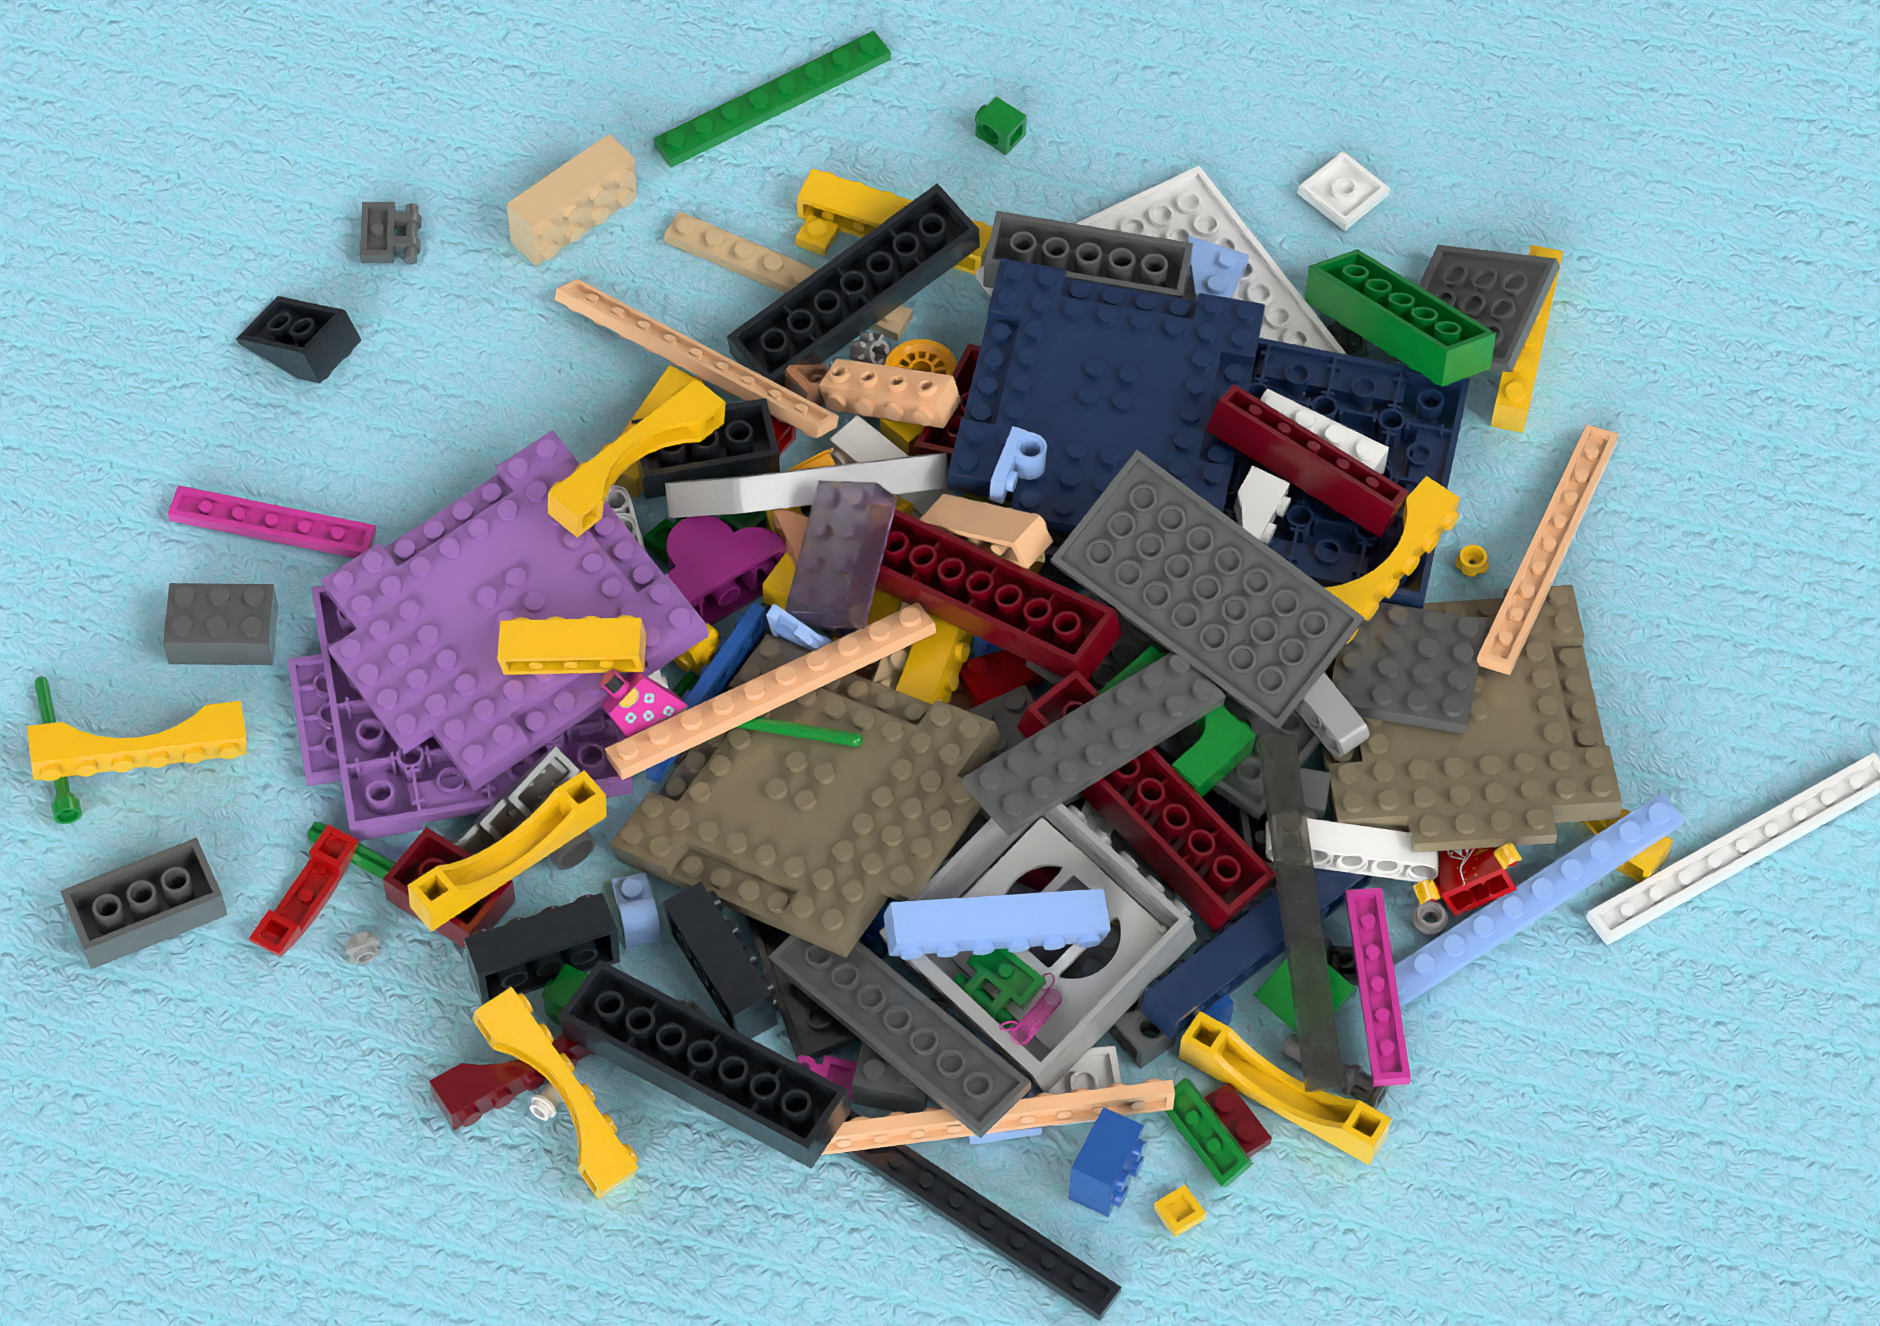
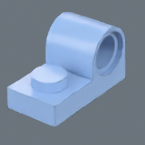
M1012 426L991 478L990 500L1003 504L1007 492H1014L1018 477L1032 480L1043 474L1046 464L1047 444L1040 435Z
M646 872L611 879L626 948L661 941L657 908L654 897L651 895Z

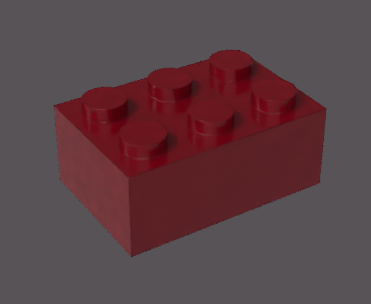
M426 827L382 879L386 899L422 922L410 908L408 885L436 866L451 864L473 855ZM513 880L500 886L435 930L466 949L464 938L471 936L480 929H493L516 900Z

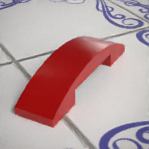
M328 824L310 849V860L274 912L271 910L267 911L249 937V940L279 957L285 954L306 932L330 899L352 860L359 844L358 839Z

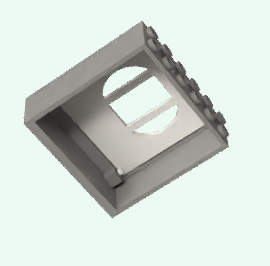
M1063 803L1043 814V817L1027 832L1026 830L1037 819L1009 836L991 818L927 883L916 901L961 898L970 888L971 890L963 898L1006 895L1010 887L1022 875L1036 868L1048 866L1061 867L1063 869L1040 893L1059 892L1072 878H1077L1089 890L1104 889L1109 922L1111 924L1115 919H1119L1121 938L1114 957L1099 972L1079 979L1060 977L1086 949L1079 947V943L1073 944L1049 968L1028 950L1014 953L1041 976L1046 973H1052L1055 977V982L1050 989L1057 990L1062 997L1061 1004L1035 1033L1034 1036L1038 1041L1032 1037L1026 1045L1015 1044L1011 1039L1012 1030H1000V1023L994 1020L953 981L954 977L959 973L969 980L976 973L967 964L968 959L973 955L972 951H961L957 955L951 956L950 958L955 963L948 957H938L937 953L923 954L922 957L913 960L901 959V956H896L939 998L947 1001V1005L982 1036L1014 1068L1030 1080L1041 1093H1048L1143 995L1149 983L1159 978L1197 939L1193 929L1195 923L1189 917L1191 912L1178 899L1171 902L1163 894L1165 891L1163 886L1154 877L1148 875L1144 878L1136 869L1138 864L1126 852L1122 851L1120 854L1115 852L1110 846L1112 841L1099 828L1092 831L1084 822L1086 820L1085 816L1075 806L1070 804L1066 807ZM1020 838V840L990 869V867ZM884 927L879 933L888 947L886 929ZM1051 974L1044 977L1047 983L1042 989L1045 990L1052 984L1053 976ZM988 981L982 987L994 999L1000 993ZM1040 990L1024 1010L1013 1001L1006 1010L1020 1022L1046 991ZM1013 1023L1009 1028L1016 1027L1017 1024Z

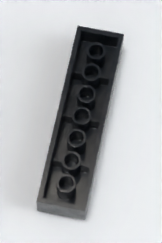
M938 183L729 334L727 339L730 354L739 364L785 388V370L789 365L821 364L857 338L860 332L868 330L980 247L979 228Z
M600 959L558 1015L565 1038L811 1169L852 1111L847 1089Z

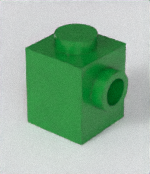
M565 964L556 979L548 981L543 990L542 999H544L545 1014L552 1022L561 1026L558 1015L588 974Z

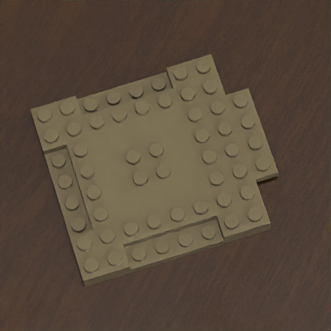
M1573 585L1551 586L1510 675L1479 666L1466 734L1361 717L1369 729V738L1343 757L1338 758L1334 756L1321 742L1319 746L1324 772L1331 773L1328 797L1333 822L1409 832L1413 852L1500 847L1508 842H1512L1514 846L1556 843L1557 830L1555 823L1619 819L1622 799L1610 746L1605 745L1583 648L1585 637ZM1504 589L1503 598L1424 603L1423 609L1487 619L1484 635L1485 641L1509 589ZM1336 657L1324 672L1330 680H1332Z
M766 634L729 684L730 690L812 651ZM852 673L758 717L859 733L863 737V743L859 747L736 727L691 748L658 794L652 791L648 792L612 840L610 846L618 861L684 889L701 881L708 892L715 891L723 906L846 958L889 897L900 902L916 901L981 808L980 804L962 786L964 776L981 767L1001 740L994 721L937 699L933 705Z

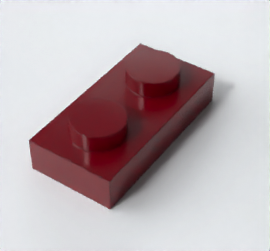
M1230 1083L1223 1085L1204 1097L1248 1157L1271 1144L1272 1137Z

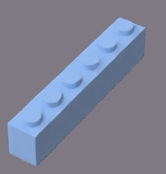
M1104 889L891 902L883 914L889 956H901V959L904 960L917 959L922 957L923 954L937 953L938 957H951L961 951H972L975 955H985L992 953L994 949L1008 948L1009 952L1016 953L1026 951L1034 946H1043L1045 950H1056L1063 948L1065 944L1078 943L1079 947L1089 948L1099 945L1111 930Z

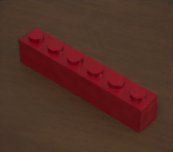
M1235 384L1218 400L1205 429L1219 440L1233 446L1246 454L1250 459L1259 462L1275 472L1279 477L1293 483L1307 494L1314 496L1336 512L1343 514L1378 537H1381L1395 521L1409 493L1408 490Z

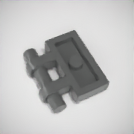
M362 202L361 263H394L395 252L404 253V262L407 264H415L417 262V254L421 251L418 230L422 225V217L419 214V206L417 204H407L406 212H396L395 202ZM395 228L405 229V236H395Z

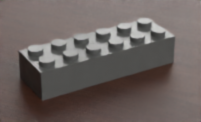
M996 211L984 262L983 287L994 288L1000 259L1003 258L1066 269V278L1184 298L1191 267L1193 243Z

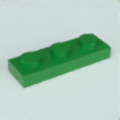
M1183 1078L1174 1086L1173 1109L1165 1110V1112L1222 1187L1227 1188L1250 1168L1253 1162L1191 1080Z

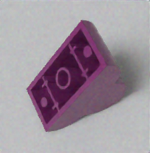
M692 516L676 524L668 535L667 575L703 621L713 626L763 596V583L786 553V543L776 533L765 528L748 527L733 532L725 522L712 516Z

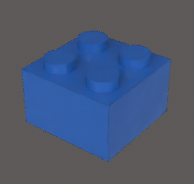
M1103 1107L1071 1168L1068 1199L1109 1217L1114 1206L1120 1208L1129 1190V1187L1126 1185L1130 1175L1136 1177L1144 1162L1145 1157L1142 1154L1147 1141L1142 1139L1144 1125Z

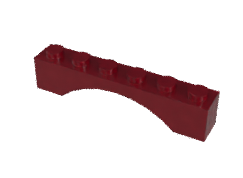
M563 1033L552 1042L559 1055L565 1053L573 1066L590 1054L597 1055L565 1038ZM517 1059L500 1064L476 1065L460 1063L433 1078L429 1083L433 1099L453 1130H456L461 1126L473 1125L484 1113L493 1108L505 1107L518 1094L526 1090L532 1091L539 1088L547 1078L529 1064Z

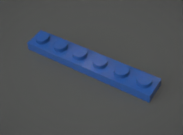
M753 602L746 613L743 612L739 615L734 631L728 639L724 638L720 642L715 658L710 665L706 664L702 668L698 682L692 691L688 690L683 695L681 700L688 706L686 710L708 701L723 692L768 627L765 607ZM679 754L645 769L646 778L659 784Z

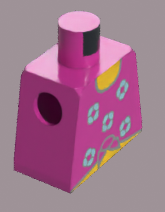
M612 669L601 678L599 683L609 693L601 706L625 738L678 715L688 708L675 693L642 672H630L623 678L616 670Z

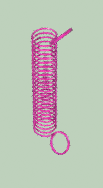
M1046 973L1042 976L1045 977L1051 974L1053 982L1047 989H1041L1046 992L1019 1023L1016 1021H1006L1000 1024V1030H1012L1011 1039L1015 1044L1026 1045L1061 1004V994L1060 996L1058 995L1055 1004L1053 1002V1004L1048 1005V1002L1045 1001L1047 999H1044L1050 997L1048 995H1055L1052 993L1054 991H1051L1055 989H1050L1055 982V977L1052 973ZM1008 1023L1017 1024L1016 1027L1008 1029L1001 1028V1026ZM1019 1028L1021 1031L1025 1029V1032L1028 1034L1024 1035L1021 1033L1020 1035L1018 1032ZM1013 1033L1017 1040L1021 1039L1026 1041L1016 1043L1012 1038Z

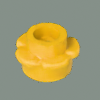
M1471 544L1463 547L1459 553L1460 555L1455 558L1457 569H1461L1462 573L1468 577L1484 574L1489 567L1487 553L1478 545Z

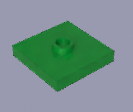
M1301 941L1258 989L1254 996L1304 1041L1310 1043L1357 989Z

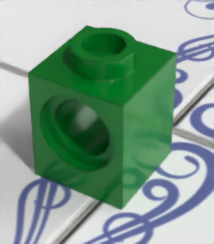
M997 96L988 105H982L975 115V136L1004 155H1007L1026 136L1027 115Z

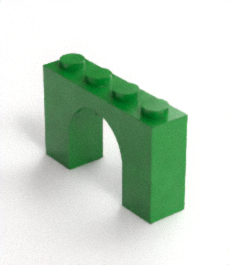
M1150 646L1104 686L1099 693L1106 692L1166 656V654L1160 653L1153 646ZM1224 704L1195 721L1201 738L1172 764V768L1201 798L1252 753L1256 735L1246 722L1234 717L1227 711Z

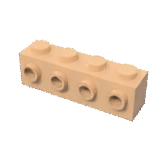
M838 358L819 384L827 410L938 428L945 427L961 402L955 380L951 375Z
M943 494L919 519L1025 569H1028L1039 559L1053 542L1047 530L1046 522L1036 513H1027Z

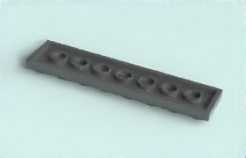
M1170 652L964 776L962 786L1009 836L1223 705L1226 695L1208 677L1192 667L1189 660Z
M790 935L768 956L769 964L980 1139L1032 1088L1030 1080L859 941L845 958L794 935Z

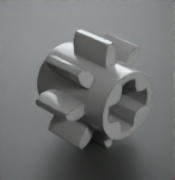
M860 332V339L850 342L849 359L883 365L890 354L891 346H888L883 341V334Z

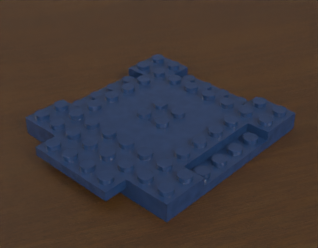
M1001 258L973 380L951 458L947 489L990 497L991 478L1012 426L1038 434L1045 440L1047 444L1045 471L1036 479L1028 480L1018 477L1014 492L1008 491L1005 500L1012 501L1011 508L1014 510L1040 515L1046 522L1047 529L1072 533L1136 450L1140 451L1224 513L1237 449L1219 440L1205 429L1218 400L1233 384L1249 393L1266 304L1199 293L1198 300L1196 301L1066 278V269Z
M1260 338L1249 393L1260 400L1266 390L1269 389L1389 447L1385 471L1382 475L1408 490L1409 495L1426 476L1448 489L1470 379L1464 378L1442 387L1434 384L1432 380L1407 366ZM1237 450L1224 514L1237 523L1234 513L1237 493L1252 466L1290 483L1287 497L1291 498L1290 504L1283 517L1276 516L1273 524L1277 525L1270 542L1266 545L1322 587L1342 585L1365 576L1381 565L1398 545L1403 534L1402 516L1406 499L1395 521L1381 537H1378ZM1435 548L1430 553L1424 552L1413 573L1409 576L1404 574L1399 580L1398 588L1390 598L1384 597L1380 602L1423 609Z

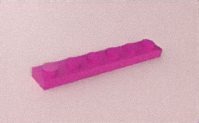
M179 485L168 511L169 521L356 558L370 549L377 533L376 525Z
M1382 887L1346 890L1345 901L1373 1087L1410 1084L1411 1075Z

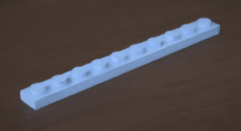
M1662 792L1518 885L1517 890L1496 899L1394 965L1400 1008L1684 824V818Z

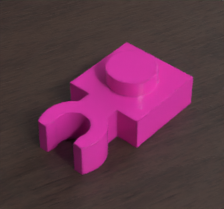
M825 1055L823 1064H817L810 1056H798V1064L847 1089L849 1099L852 1102V1082L857 1062Z

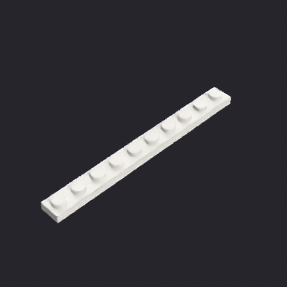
M1875 752L1588 911L1586 919L1606 945L1611 944L1880 793V758Z

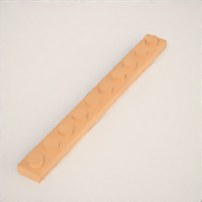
M579 279L556 289L555 300L566 305L569 310L583 314L592 319L594 323L615 331L620 337L632 340L643 346L648 352L656 353L669 360L673 365L683 367L696 374L699 379L717 385L724 392L735 395L745 401L766 398L771 415L781 422L788 423L802 430L807 436L818 438L837 428L838 415Z
M1586 424L1478 654L1477 662L1479 666L1507 675L1511 674L1617 445L1618 433Z
M919 602L605 748L607 759L621 779L624 780L936 633L935 623Z
M1149 1079L1142 1084L1134 1085L1116 1083L1103 1089L1089 1090L1087 1088H1078L1069 1093L1057 1095L1040 1093L1033 1098L1020 1099L986 1134L1095 1120L1098 1118L1103 1107L1122 1116L1172 1110L1175 1097L1173 1080ZM931 1107L923 1112L910 1114L893 1112L886 1117L871 1119L861 1116L855 1117L848 1122H843L821 1155L976 1134L941 1107Z

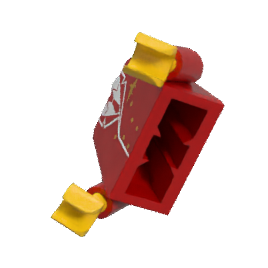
M1508 842L1500 847L1443 850L1439 854L1438 876L1435 879H1426L1418 882L1413 886L1419 904H1423L1427 900L1435 901L1443 898L1456 917L1517 890L1506 868L1515 866L1522 858L1512 842Z

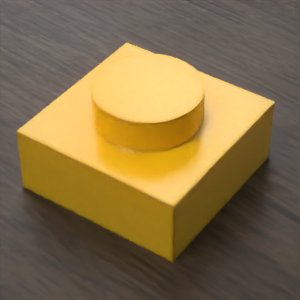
M809 214L795 237V245L825 257L839 234V225Z
M1186 1185L1181 1186L1154 1203L1155 1212L1174 1238L1206 1218V1212Z

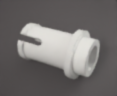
M549 1082L539 1095H534L531 1098L530 1110L539 1119L548 1120L549 1117H554L557 1114L556 1108L563 1099Z

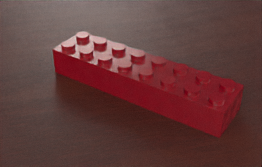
M887 504L847 554L855 579L866 582L867 585L909 605L919 602L926 613L1064 678L1076 669L1088 681L1122 635L1114 609Z
M1075 669L1030 705L1016 728L1026 738H1029L1101 694ZM1154 748L1149 749L1079 792L1215 933L1259 896L1276 875Z

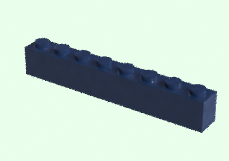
M1300 866L1291 880L1287 883L1284 881L1279 882L1271 890L1269 897L1262 902L1257 900L1252 903L1242 918L1238 921H1229L1215 939L1203 941L1197 947L1193 956L1186 961L1184 959L1177 961L1166 977L1162 980L1154 979L1149 983L1143 992L1144 1000L1140 1011L1172 1040L1191 1025L1199 1011L1203 1013L1208 1011L1226 994H1231L1346 903V890L1364 889L1370 884L1372 876Z

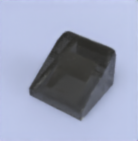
M1336 320L1327 327L1328 331L1347 355L1356 357L1368 355L1367 341L1362 336L1349 328L1343 327Z

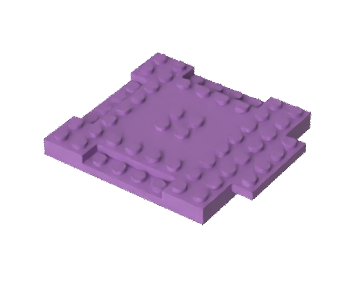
M553 430L496 466L497 475L383 548L380 543H377L321 580L328 596L354 629L352 633L328 648L333 659L404 754L433 736L474 792L600 709L602 702L609 695L599 684L601 678L606 673L504 675L497 659L500 621L512 620L517 617H524L530 620H546L554 616L564 619H581L585 616L617 618L621 615L641 618L646 631L644 672H642L646 676L651 675L709 636L703 619L669 576L662 573L606 501L602 519L578 538L548 514V492L556 482L563 481L573 474L580 465ZM630 672L618 673L625 678Z
M323 585L311 587L321 654L287 659L307 787L342 781L350 834L358 839V841L423 830L422 823L483 813L514 781L553 746H556L580 770L579 773L585 770L606 794V798L633 793L632 776L622 780L607 759L605 748L624 740V735L603 707L475 792L433 736L404 754L328 650L330 646L352 633L354 629L328 596Z

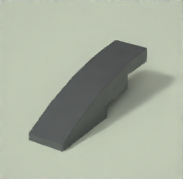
M553 746L476 818L453 844L471 855L485 850L521 825L546 801L556 788L576 776L580 770L556 746Z

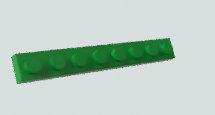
M873 30L655 137L654 146L670 168L891 60V52Z

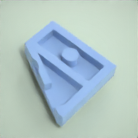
M1189 236L1187 242L1193 243L1190 273L1193 280L1194 300H1198L1199 293L1233 298L1248 264L1249 255Z
M775 604L772 605L766 615L773 636L806 648L809 651L817 650L834 642L824 635L817 634Z

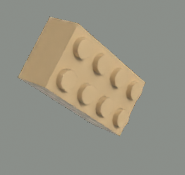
M608 134L507 203L511 243L531 263L538 266L543 261L552 259L559 250L571 242L578 241L584 233L594 226L603 224L610 215L620 208L629 206L637 197L634 156Z

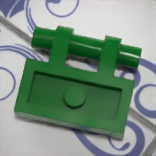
M1007 948L994 949L992 953L985 955L973 954L968 959L967 964L976 973L970 980L961 973L957 974L953 979L965 993L1000 1024L1006 1021H1015L1016 1018L1006 1010L1012 1001L1024 1010L1047 983L1044 977L1014 953L1009 952ZM987 981L1000 991L994 1000L982 991V987ZM1013 1023L1005 1024L1003 1027L1008 1029Z

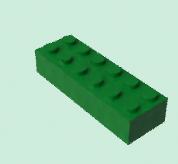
M1356 249L1309 266L1305 301L1317 308L1319 312L1338 321L1343 327L1349 328L1362 336L1364 340L1378 346L1388 355L1402 361L1410 369L1426 376L1434 384L1442 387L1491 368L1496 337L1495 332L1362 251Z

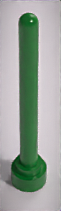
M43 676L37 677L34 685L42 724L56 723L48 680ZM60 777L57 780H53L56 791L54 802L51 805L54 821L60 824H69L79 820L82 816L80 801L70 792L68 777Z
M756 717L736 727L852 747H859L863 743V737L859 733L763 717Z

